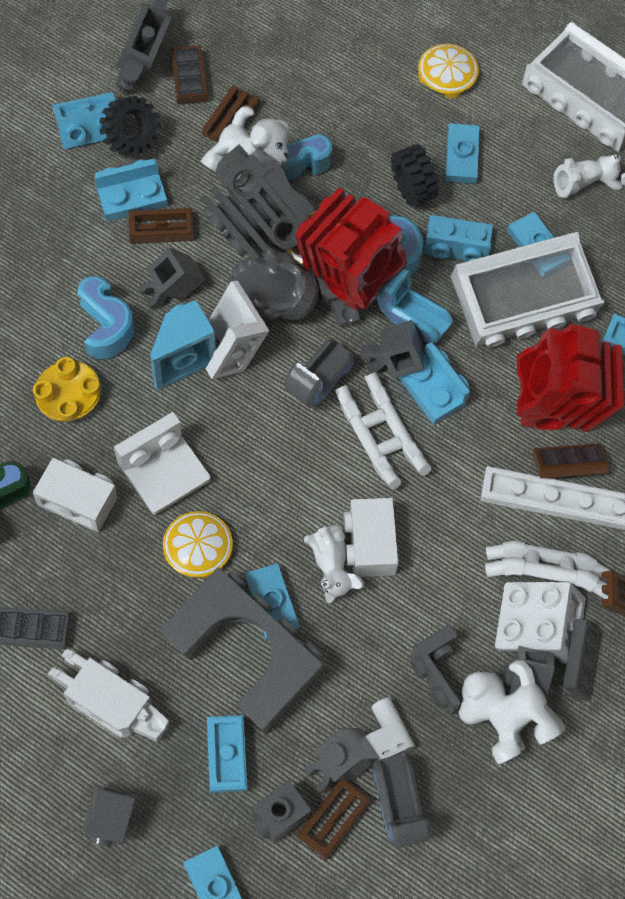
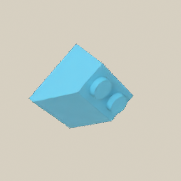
M196 300L188 304H179L165 314L150 354L154 385L157 390L206 368L213 357V353L216 350L215 331Z

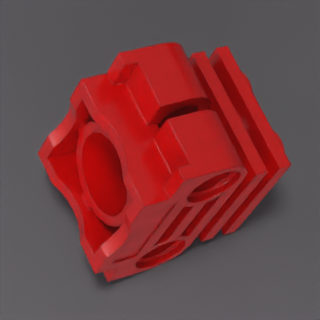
M340 187L331 196L323 199L319 209L310 219H306L300 224L295 234L304 268L309 272L313 269L314 275L319 279L323 276L327 288L337 298L356 311L360 307L366 310L376 299L382 285L390 278L396 276L408 263L406 253L401 244L403 238L402 228L391 222L390 213L366 197H360L355 202V197L351 194L346 197L344 190Z
M570 324L563 331L553 328L548 329L541 335V339L535 345L524 349L517 355V373L520 379L517 417H522L521 426L539 430H558L570 423L571 429L576 430L582 426V431L589 432L622 409L625 402L622 345L615 344L610 348V342L604 341L601 343V336L597 330L575 324Z

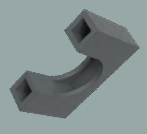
M218 567L158 631L184 656L191 660L208 640L226 625L245 622L254 624L264 630L271 645L269 666L263 676L236 705L257 726L268 733L326 670L325 666L320 662L324 655L310 642L303 646L297 641L294 636L298 631L283 617L277 622L269 615L268 612L272 607L257 593L251 598L243 590L246 583L236 573L230 570L225 574Z

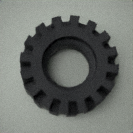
M137 96L119 98L108 103L109 107L104 108L102 111L106 117L99 120V124H105L104 129H99L100 135H107V138L103 139L105 145L112 144L109 149L113 152L119 151L118 154L120 155L145 153L149 151L148 148H153L156 145L153 140L160 137V134L156 133L155 129H161V123H155V119L160 116L158 112H151L155 108L152 103L145 104L147 100L137 98ZM126 114H132L137 119L138 133L134 138H128L122 130V119Z
M420 144L392 153L391 163L393 164L391 169L395 173L393 177L395 181L397 180V188L401 190L402 198L406 199V203L411 207L437 198L436 196L439 194L437 191L439 190V185L436 182L438 177L434 174V164L431 165L430 156H426V150Z

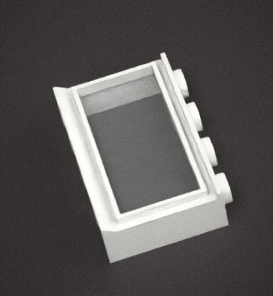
M570 22L567 28L531 64H527L522 84L531 93L537 94L551 104L555 110L562 112L575 121L579 127L586 129L599 138L604 145L610 146L619 152L625 146V58L573 22Z
M578 232L457 264L451 275L475 347L486 345L487 348L496 347L504 343L507 338L517 336V339H524L534 335L536 330L546 327L547 329H559L565 326L567 321L575 319L578 322L588 321L597 316L596 313L604 304L580 244Z

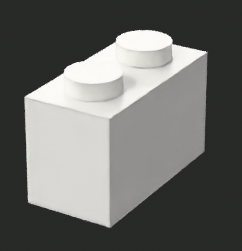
M55 458L51 459L33 491L37 506L98 533L118 498L113 481L100 473L91 475L82 471V468L73 461L64 460L62 462Z
M393 498L351 500L349 512L343 513L344 533H351V544L346 545L347 566L353 565V573L359 577L396 575L398 556Z

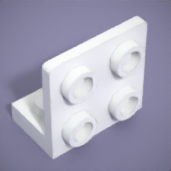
M232 281L208 320L215 331L217 339L221 343L214 351L213 357L206 367L211 379L244 372L269 332L264 320L258 314L240 283Z
M174 412L114 446L118 465L153 515L158 514L210 482V475L182 437L181 423Z
M507 582L504 586L495 648L499 651H517L518 646L550 652L562 664H567L573 624L575 620H583L586 598L571 582Z

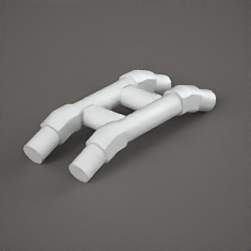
M374 372L364 378L378 410L362 417L347 385L335 389L347 421L353 427L371 459L375 471L390 489H396L400 486L401 480L393 471V467L385 457L386 455L402 448L406 459L423 476L431 471V466L423 457V453L419 450L416 443L413 442L394 409L385 387L382 386L377 372ZM386 421L395 437L377 444L369 428Z
M508 541L500 545L486 547L488 560L503 558L502 561L485 563L487 577L504 574L505 576L514 574L522 576L523 574L560 582H571L575 586L583 587L589 592L592 591L604 599L608 598V595L602 593V586L608 584L605 583V580L601 579V572L609 571V569L599 564L595 558L588 554L580 552L570 553L538 547L521 541ZM539 561L559 564L560 567L539 563Z

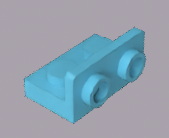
M113 92L52 105L63 148L67 149L100 142L107 138L106 134L100 135L99 129H104L105 124H99V120L106 117L102 111L104 108L109 107L108 103L115 101Z
M156 159L139 160L130 165L118 168L111 167L94 174L106 222L128 217V211L157 210L168 207Z
M430 215L424 254L440 259H460L465 262L489 256L493 225Z
M432 342L425 345L424 369L398 377L433 425L467 405L470 394L467 380L461 374H456L450 366V360L442 349L438 350Z

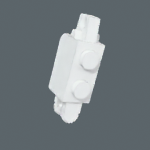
M69 649L64 651L62 657L68 664L79 669V673L72 679L62 670L53 667L48 675L66 688L63 694L67 703L120 738L129 737L136 732L158 742L167 730L169 720L152 706L150 697L147 695L149 690L133 679L129 683L117 676L119 671L105 660L97 663L91 658L85 660Z

